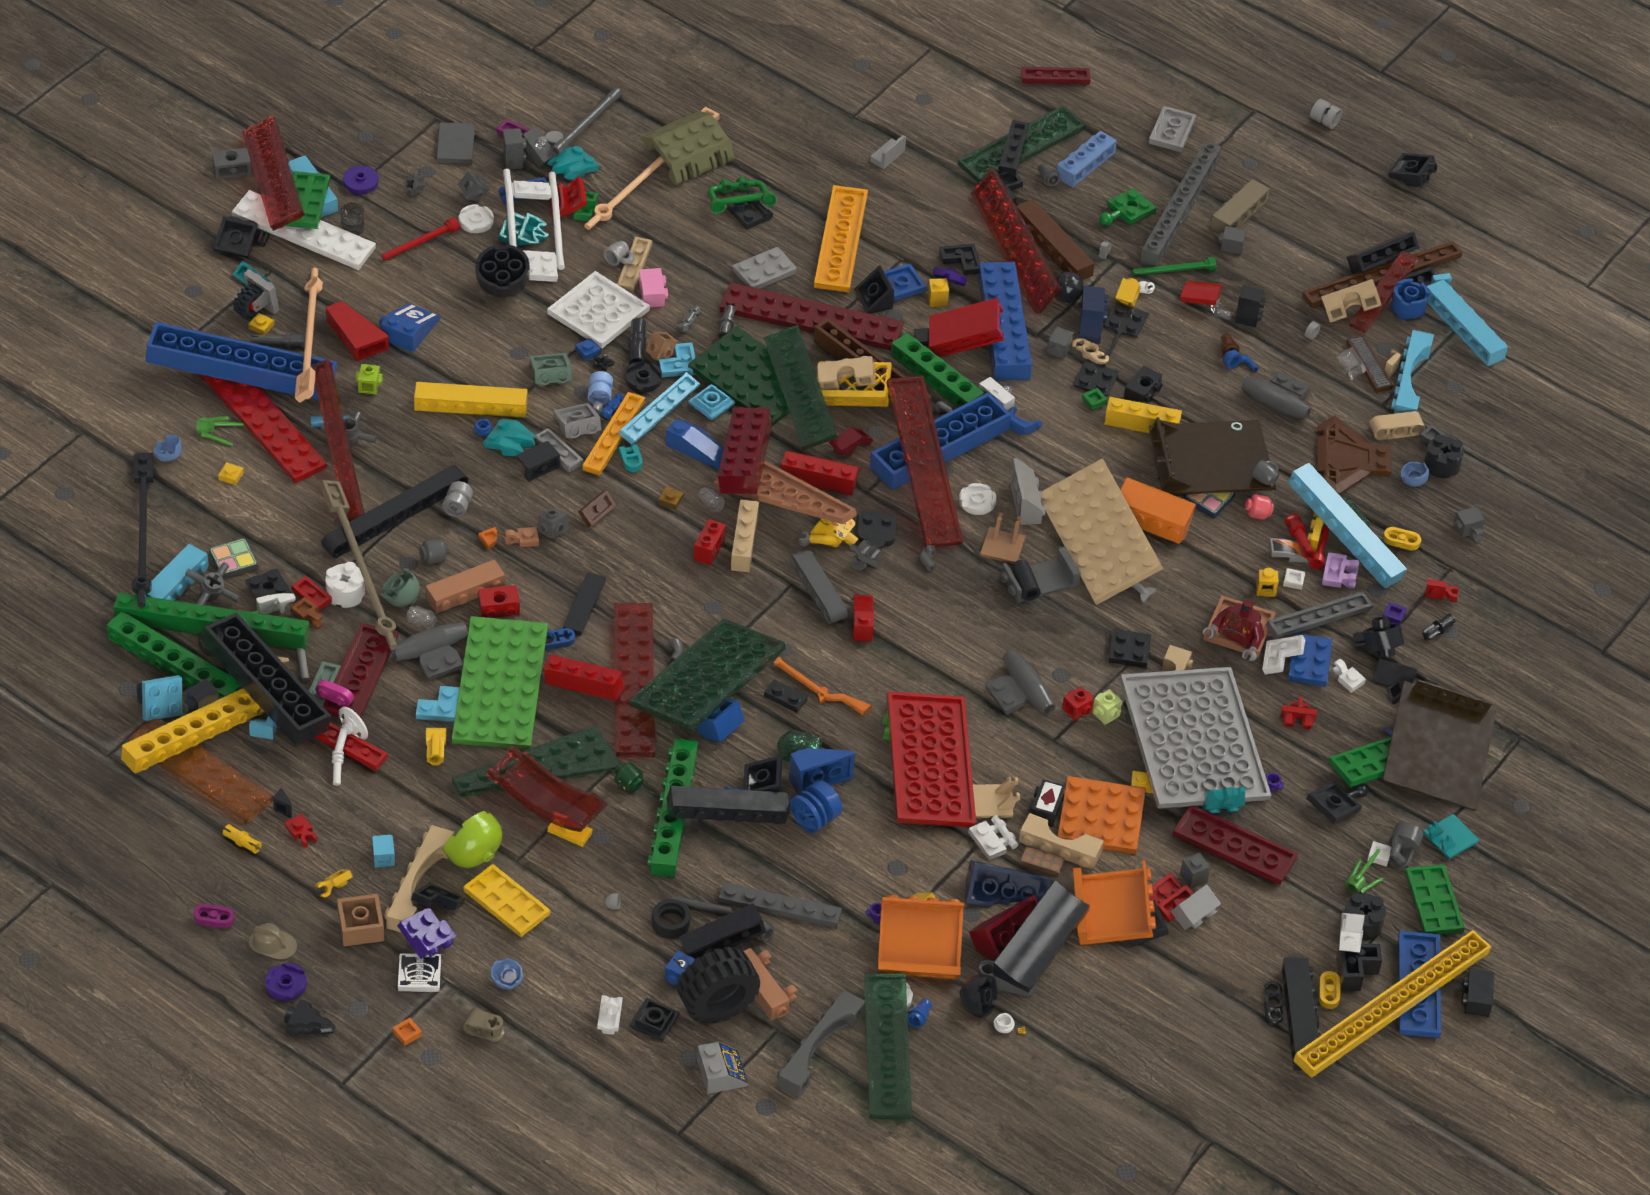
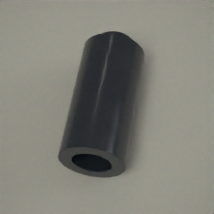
M1017 560L1012 565L1011 571L1022 589V597L1026 601L1034 600L1041 594L1036 578L1028 561Z

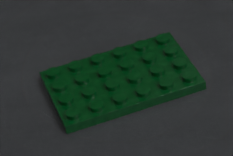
M738 326L688 363V368H691L693 373L725 393L738 406L744 408H770L772 426L809 398L816 387V383Z

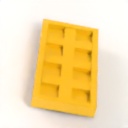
M494 864L490 865L464 886V892L519 937H523L550 915L548 907Z

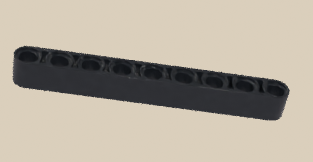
M452 465L350 521L349 524L358 546L443 500L447 496L451 483L460 481L467 484L468 477L456 465ZM342 526L324 536L321 541V546L334 558H338L351 551Z

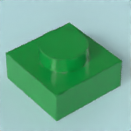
M1098 388L1082 394V400L1091 411L1107 405L1108 399Z

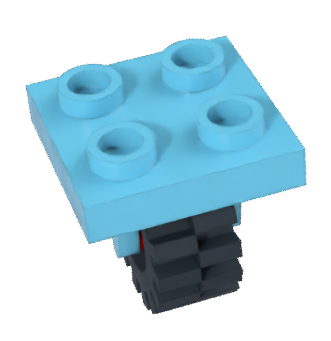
M178 675L138 683L137 702L142 704L143 720L150 721L182 715V677Z

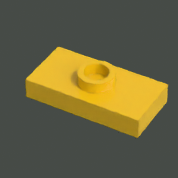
M559 814L555 816L548 826L549 833L581 847L585 845L593 833V829Z

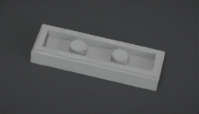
M549 428L538 433L534 438L538 445L549 441L560 454V465L568 472L584 464V460Z

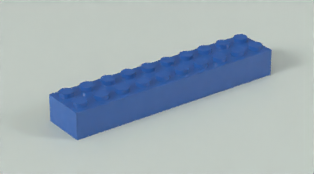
M155 322L147 344L145 362L295 395L296 378L303 372L304 354ZM311 356L310 367L315 371L314 394L310 398L328 402L335 380L337 362Z

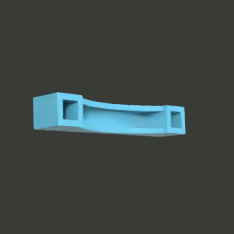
M1413 330L1411 337H1407L1405 347H1408V349H1405L1403 359L1406 362L1402 361L1400 372H1403V374L1398 376L1397 384L1400 387L1396 386L1394 397H1397V399H1393L1391 407L1394 410V414L1417 412L1420 397L1416 396L1412 388L1411 373L1422 360L1429 359L1434 334Z

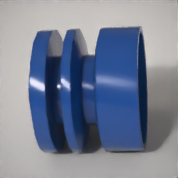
M822 780L815 781L805 791L791 798L789 802L792 816L809 833L817 832L827 822H831L841 815L843 811L841 800L836 791Z

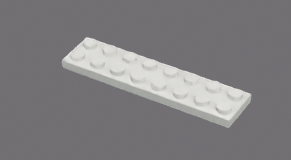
M251 190L246 193L232 211V216L237 217L239 220L254 221L258 224L259 229H263L356 270L362 267L376 248V243L320 220L318 229L282 226L286 205Z

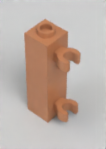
M751 948L743 951L749 957L760 979L759 993L755 995V1000L771 1021L785 1016L789 1013L790 1002L797 999L795 995L797 989L794 985L788 986L784 991L780 988L765 968L771 964L769 960L771 955L767 950L761 952L758 956H756Z

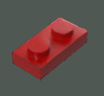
M307 576L292 585V591L301 599L306 597L318 606V611L332 602V596Z

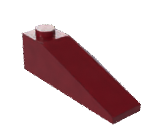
M1036 895L1026 898L970 930L969 934L976 950L987 959L996 961L1039 903Z

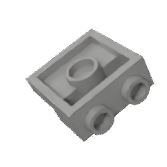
M589 402L554 410V418L560 424V431L566 438H577L582 434H594L601 430L600 416Z

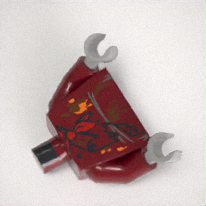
M1244 600L1242 604L1237 603L1234 607L1229 606L1219 612L1212 621L1213 625L1203 630V635L1208 630H1211L1212 634L1208 639L1214 638L1216 635L1215 630L1218 628L1219 633L1247 648L1242 653L1244 659L1251 653L1249 661H1254L1257 658L1255 650H1258L1264 638L1261 615L1253 610L1254 603L1252 601Z

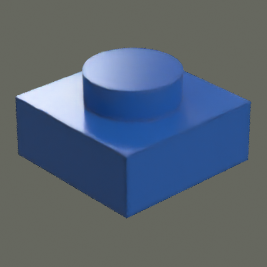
M590 338L575 345V350L585 361L601 354V348Z

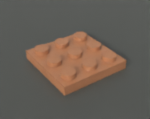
M1221 595L1208 627L1213 625L1212 621L1219 612L1229 606L1234 607L1237 603L1242 604L1243 602ZM1254 606L1253 610L1261 615V623L1264 630V638L1258 650H1255L1257 657H1259L1269 633V629L1266 626L1267 621L1275 619L1276 612ZM1218 628L1215 630L1216 635L1214 638L1208 639L1212 634L1211 630H1208L1204 635L1203 640L1242 653L1247 650L1246 647L1219 633Z

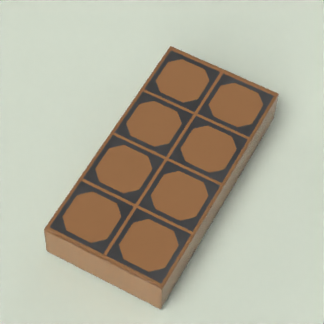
M1026 846L1020 865L1058 877L1065 858Z

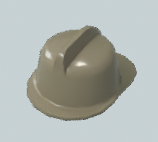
M272 923L256 926L249 938V946L253 951L273 959H288L297 950V943L293 936L280 931Z

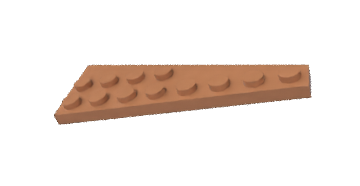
M764 461L758 493L736 494L839 524H845L857 515L855 508ZM717 479L713 482L714 488L720 490L719 481Z

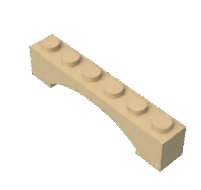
M431 825L429 831L424 833L422 845L417 847L415 859L409 863L407 875L402 877L398 893H394L391 907L386 909L384 919H386L387 929L401 932L397 925L401 921L417 914V907H414L412 904V894L423 874L442 858H448L443 852V847L452 834L454 835V831Z

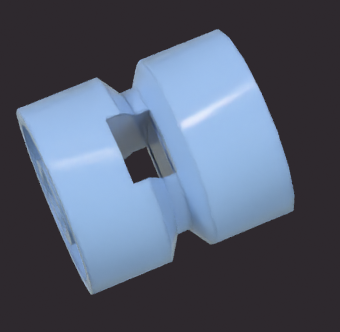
M598 371L589 377L587 399L592 405L598 401L603 406H606L611 401L613 378L609 373Z

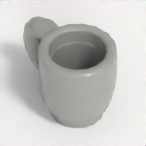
M621 240L611 244L603 253L605 260L613 266H617L620 262L630 264L634 261V255L629 251V246Z

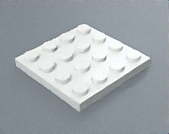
M594 271L547 309V314L584 338L592 339L600 348H604L631 326L632 319L641 318L650 311V305Z

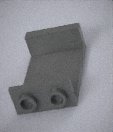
M1065 546L1058 548L1056 559L1030 566L1041 590L1040 596L1079 586L1081 572ZM1003 563L1000 578L1007 585L1010 596H1013L1016 603L1026 601L1022 597V589L1007 563Z

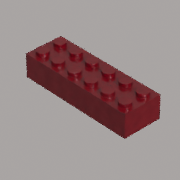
M733 408L718 473L720 494L758 493L772 428L770 408Z

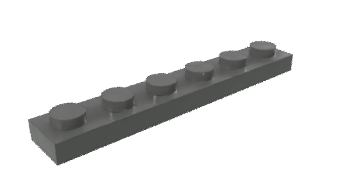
M1363 591L1268 620L1266 626L1274 638L1279 639L1372 609L1373 604Z
M723 882L718 903L741 908L754 903L756 909L760 912L833 928L838 927L842 913L841 907Z

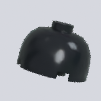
M983 974L972 976L961 987L960 998L965 1009L970 1013L986 1017L993 1011L994 1006H991L993 999H997L996 980L991 978L992 976Z

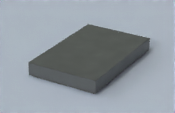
M440 122L437 163L472 164L475 124Z

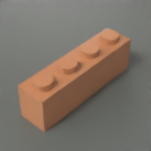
M494 559L426 585V599L436 614L447 611L450 608L478 598V589L505 586V574Z

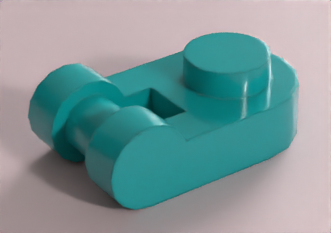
M632 444L631 447L626 448L624 446L618 447L619 457L624 468L629 472L639 471L642 468V457L638 445Z

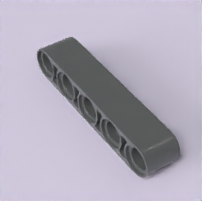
M807 549L792 554L790 556L792 567L826 622L831 624L848 618L845 604L811 550Z

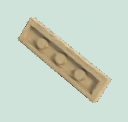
M635 237L630 252L634 255V261L630 264H624L617 283L618 286L628 292L634 293L639 281V269L644 268L652 247V240Z

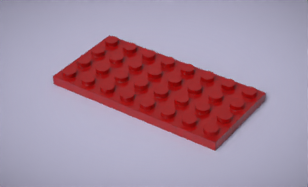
M888 691L887 709L896 823L972 827L976 825L965 696Z

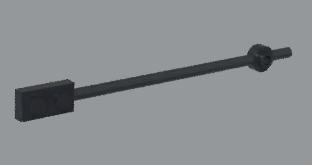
M134 453V483H140L138 577L132 581V590L138 595L139 608L146 606V594L152 591V582L146 577L147 483H153V453Z

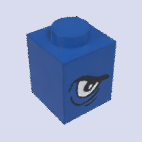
M677 951L665 967V980L677 986L681 973L685 972L686 967L692 964L695 959Z

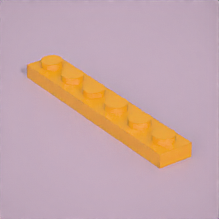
M631 392L626 394L585 460L583 471L598 476L601 475L623 439L618 434L619 431L638 415L645 403V397Z

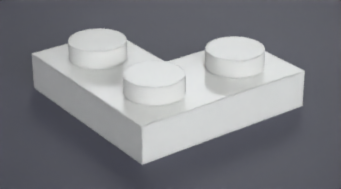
M1299 635L1267 641L1262 668L1264 674L1283 672L1285 657L1302 655L1305 646L1304 636Z

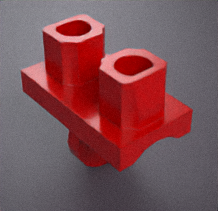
M1299 697L1298 702L1291 701L1290 706H1282L1280 717H1283V726L1293 727L1295 719L1302 720L1301 728L1311 730L1318 710L1310 709V704L1303 703V697Z

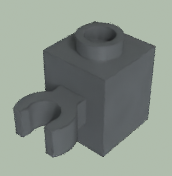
M1473 507L1456 512L1453 526L1461 537L1471 535L1472 540L1476 543L1482 541L1480 535L1484 534L1482 529L1485 519L1478 508Z

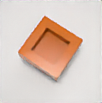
M411 1018L393 1027V1033L404 1046L422 1036V1031Z

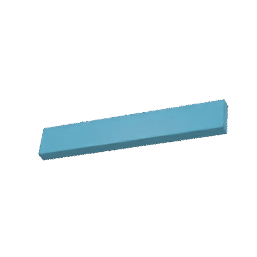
M686 372L626 424L618 434L631 445L635 444L699 387L700 383Z

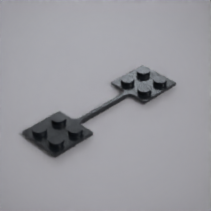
M1115 302L1103 327L1117 332L1107 353L1109 357L1120 335L1127 334L1138 337L1149 315L1148 312ZM1085 361L1073 386L1087 391L1098 388L1107 397L1119 371L1106 367V364L1101 365Z

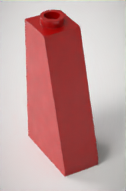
M343 301L326 307L327 322L355 361L389 349V336Z

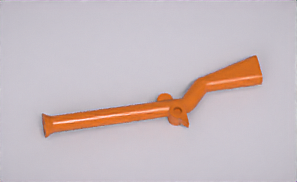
M778 657L773 666L779 667L816 693L820 703L825 702V700L829 702L842 701L862 716L867 714L872 708L871 704L845 694H829L826 687H819L782 661L781 657Z

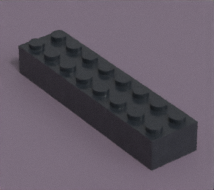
M237 612L204 628L203 645L295 746L328 731L331 715Z

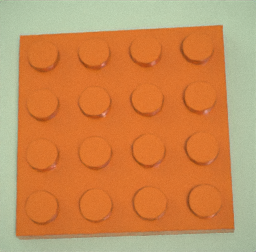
M1068 776L1058 837L1072 840L1087 834L1104 840L1102 849L1136 854L1146 788Z

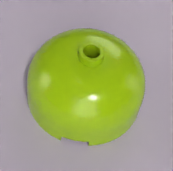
M482 811L462 824L463 827L455 836L452 834L443 847V852L459 867L474 868L490 861L502 842L503 833L501 825L490 812Z

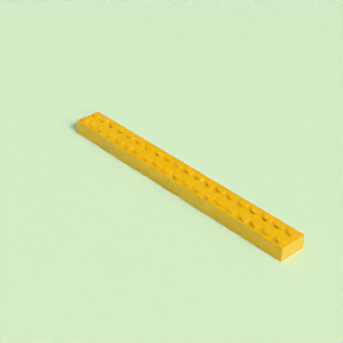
M1472 930L1298 1051L1293 1061L1311 1078L1488 955L1491 946Z

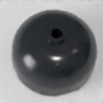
M507 244L508 247H495L494 245L482 251L476 259V278L480 287L486 293L495 297H510L522 291L527 285L530 277L529 259L525 252L516 246Z

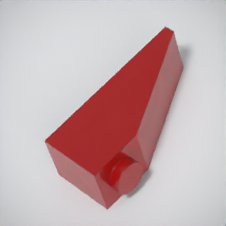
M854 595L853 641H872L874 629L873 596Z

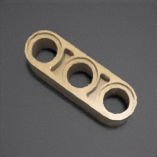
M1416 411L1379 415L1373 417L1369 422L1373 435L1377 440L1418 436L1425 430L1419 412Z

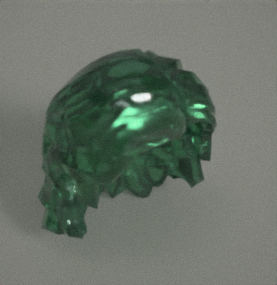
M798 730L784 733L777 741L778 754L782 756L783 761L790 763L791 753L807 748L822 749L821 737L808 732L802 733Z

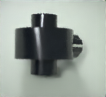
M1387 616L1372 619V627L1363 630V632L1353 634V642H1357L1354 643L1356 650L1366 648V651H1377L1379 658L1394 656L1395 648L1404 644L1401 624L1389 623Z

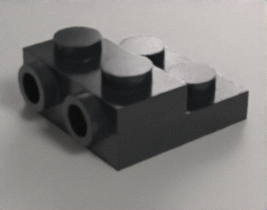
M1402 153L1388 172L1389 178L1405 180L1407 186L1422 187L1424 183L1430 181V175L1436 173L1437 163L1435 162L1434 155Z
M223 216L213 250L248 259L252 246H255L260 232L258 224L251 220L242 221L234 216Z

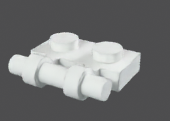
M997 815L991 818L994 825L990 826L987 821L970 827L968 831L989 861L1006 854L1007 848L1005 846L1009 845L1012 849L1018 847L1015 835L1008 831L1006 823L1000 820ZM999 832H1000L1001 835L1003 836V837L1000 838V839H999L998 836L996 835V834L999 833Z

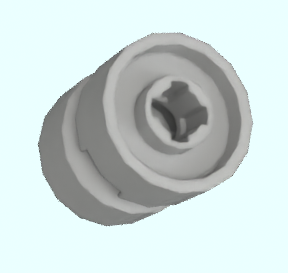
M1321 98L1314 104L1310 118L1319 123L1322 122L1324 126L1333 129L1341 119L1342 109L1335 105L1330 106L1329 102Z
M460 481L451 483L447 496L442 503L444 512L452 517L464 516L473 496L472 488Z

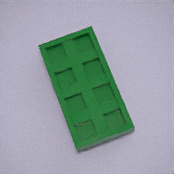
M294 172L282 219V226L309 229L319 228L330 183V175Z
M1392 737L1331 756L1328 763L1350 787L1383 777Z
M1445 864L1406 868L1405 875L1423 933L1439 935L1464 933V923Z

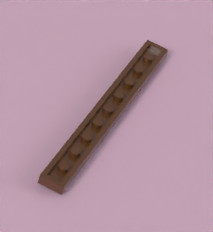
M1454 241L1303 291L1302 297L1313 308L1323 304L1321 296L1373 279L1375 286L1396 280L1401 276L1461 258L1463 252Z

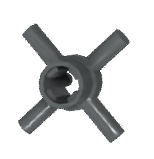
M358 411L354 413L352 418L342 419L339 427L324 423L321 426V431L338 434L340 444L336 451L338 455H343L346 447L356 445L358 440L376 443L377 436L360 432L358 422L362 414Z
M223 562L216 573H208L205 577L188 568L185 576L201 584V597L196 604L205 605L207 600H216L220 594L234 602L238 601L239 595L224 588L222 577L229 568L227 563Z

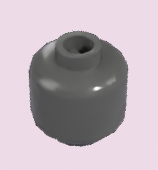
M440 538L425 540L422 546L419 547L420 558L429 565L444 562L446 555L449 554L448 545L444 544Z

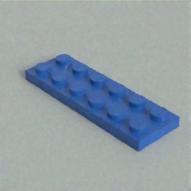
M1399 931L1398 982L1440 953L1439 934ZM1440 988L1399 1016V1034L1440 1038Z

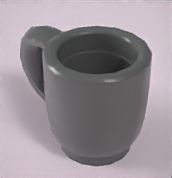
M1261 460L1254 468L1252 477L1265 485L1273 486L1280 476L1278 473L1279 467L1274 461Z

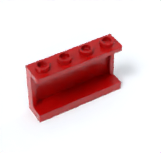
M998 298L929 316L930 350L941 358L1004 341V335L1000 329V313L1003 312V308Z

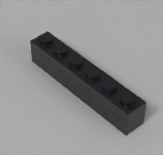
M671 786L666 797L669 817L678 819L691 818L697 820L709 819L785 824L790 813L787 792Z
M1284 958L1281 971L1293 1071H1304L1293 1061L1295 1054L1321 1036V1033L1317 1031L1319 1029V1016L1315 1015V1012H1317V1000L1313 999L1315 983H1311L1313 967L1309 966L1308 958Z

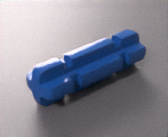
M620 393L616 394L602 409L601 415L609 418L618 409L625 396H622Z

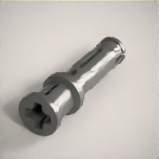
M288 332L285 335L251 334L250 343L264 346H285L287 349H291V347H302L305 349L306 333L291 334V332Z

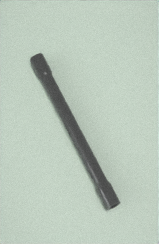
M614 88L590 113L551 147V153L558 156L565 150L567 145L622 95L621 90Z

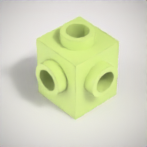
M1110 689L1104 693H1099L1094 699L1093 714L1106 725L1120 716L1122 700Z

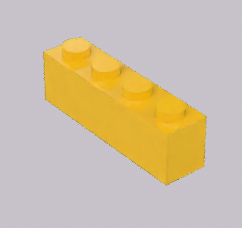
M1109 397L1104 425L1149 433V425H1153L1157 417L1168 424H1180L1182 410Z

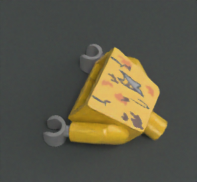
M821 519L810 532V536L807 532L801 533V538L798 539L799 545L805 547L811 543L837 548L844 541L851 546L858 540L850 532L855 526V521L851 519L845 524H839Z

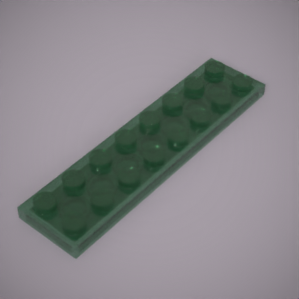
M1064 105L1030 122L1019 164L1086 129V124ZM1008 134L958 159V166L979 184L984 183V180L1003 173L998 170Z
M798 325L763 337L803 451L837 439L838 436Z
M864 973L869 1119H911L906 974Z

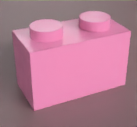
M661 268L639 269L642 301L649 304L650 307L665 306V299H668V289L664 288L666 286V277L662 275Z

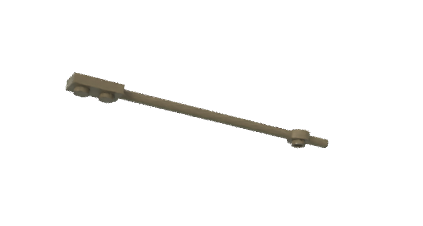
M322 480L320 487L329 511L338 514L376 611L378 620L375 624V629L380 635L386 637L390 649L395 650L397 644L393 632L396 624L392 619L385 616L347 519L346 513H348L350 507L340 481Z

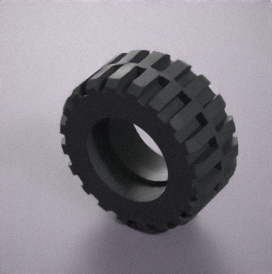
M724 947V949L718 948L714 949L713 952H707L703 954L704 956L696 958L692 964L686 967L685 972L681 973L677 992L689 1015L694 1020L707 1024L728 1020L729 1017L736 1016L741 1010H745L748 1004L755 1000V995H758L760 988L759 975L747 954L736 948Z

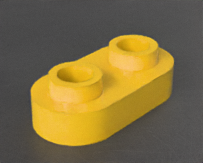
M1389 527L1384 531L1383 540L1388 545L1407 550H1417L1420 547L1421 537L1416 532L1396 527Z
M1326 971L1321 974L1319 980V1003L1326 1009H1334L1339 1005L1340 977L1335 972Z

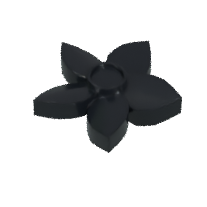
M607 354L602 355L601 358L593 357L596 361L593 367L601 366V369L606 371L607 367L614 365V361L608 359Z

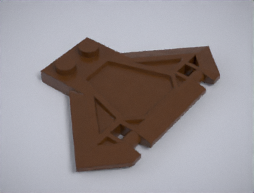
M1335 415L1317 426V433L1323 434V436H1317V472L1323 474L1322 477L1338 495L1369 475L1391 477V445L1369 443Z

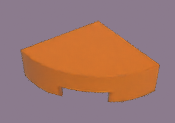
M496 527L478 533V538L487 550L494 547L497 542Z

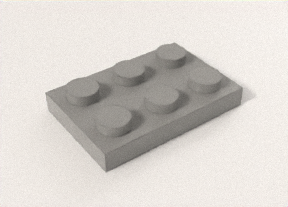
M1163 106L1150 135L1149 144L1182 152L1195 123L1196 114Z
M775 247L733 265V272L746 286L761 289L796 274L797 267L779 247Z

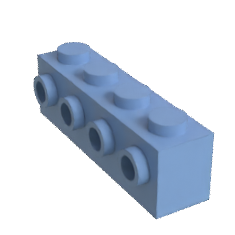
M1102 131L1091 136L1086 143L1081 144L1075 152H1071L1065 160L1058 163L1056 170L1059 173L1060 181L1073 188L1115 154L1117 140Z

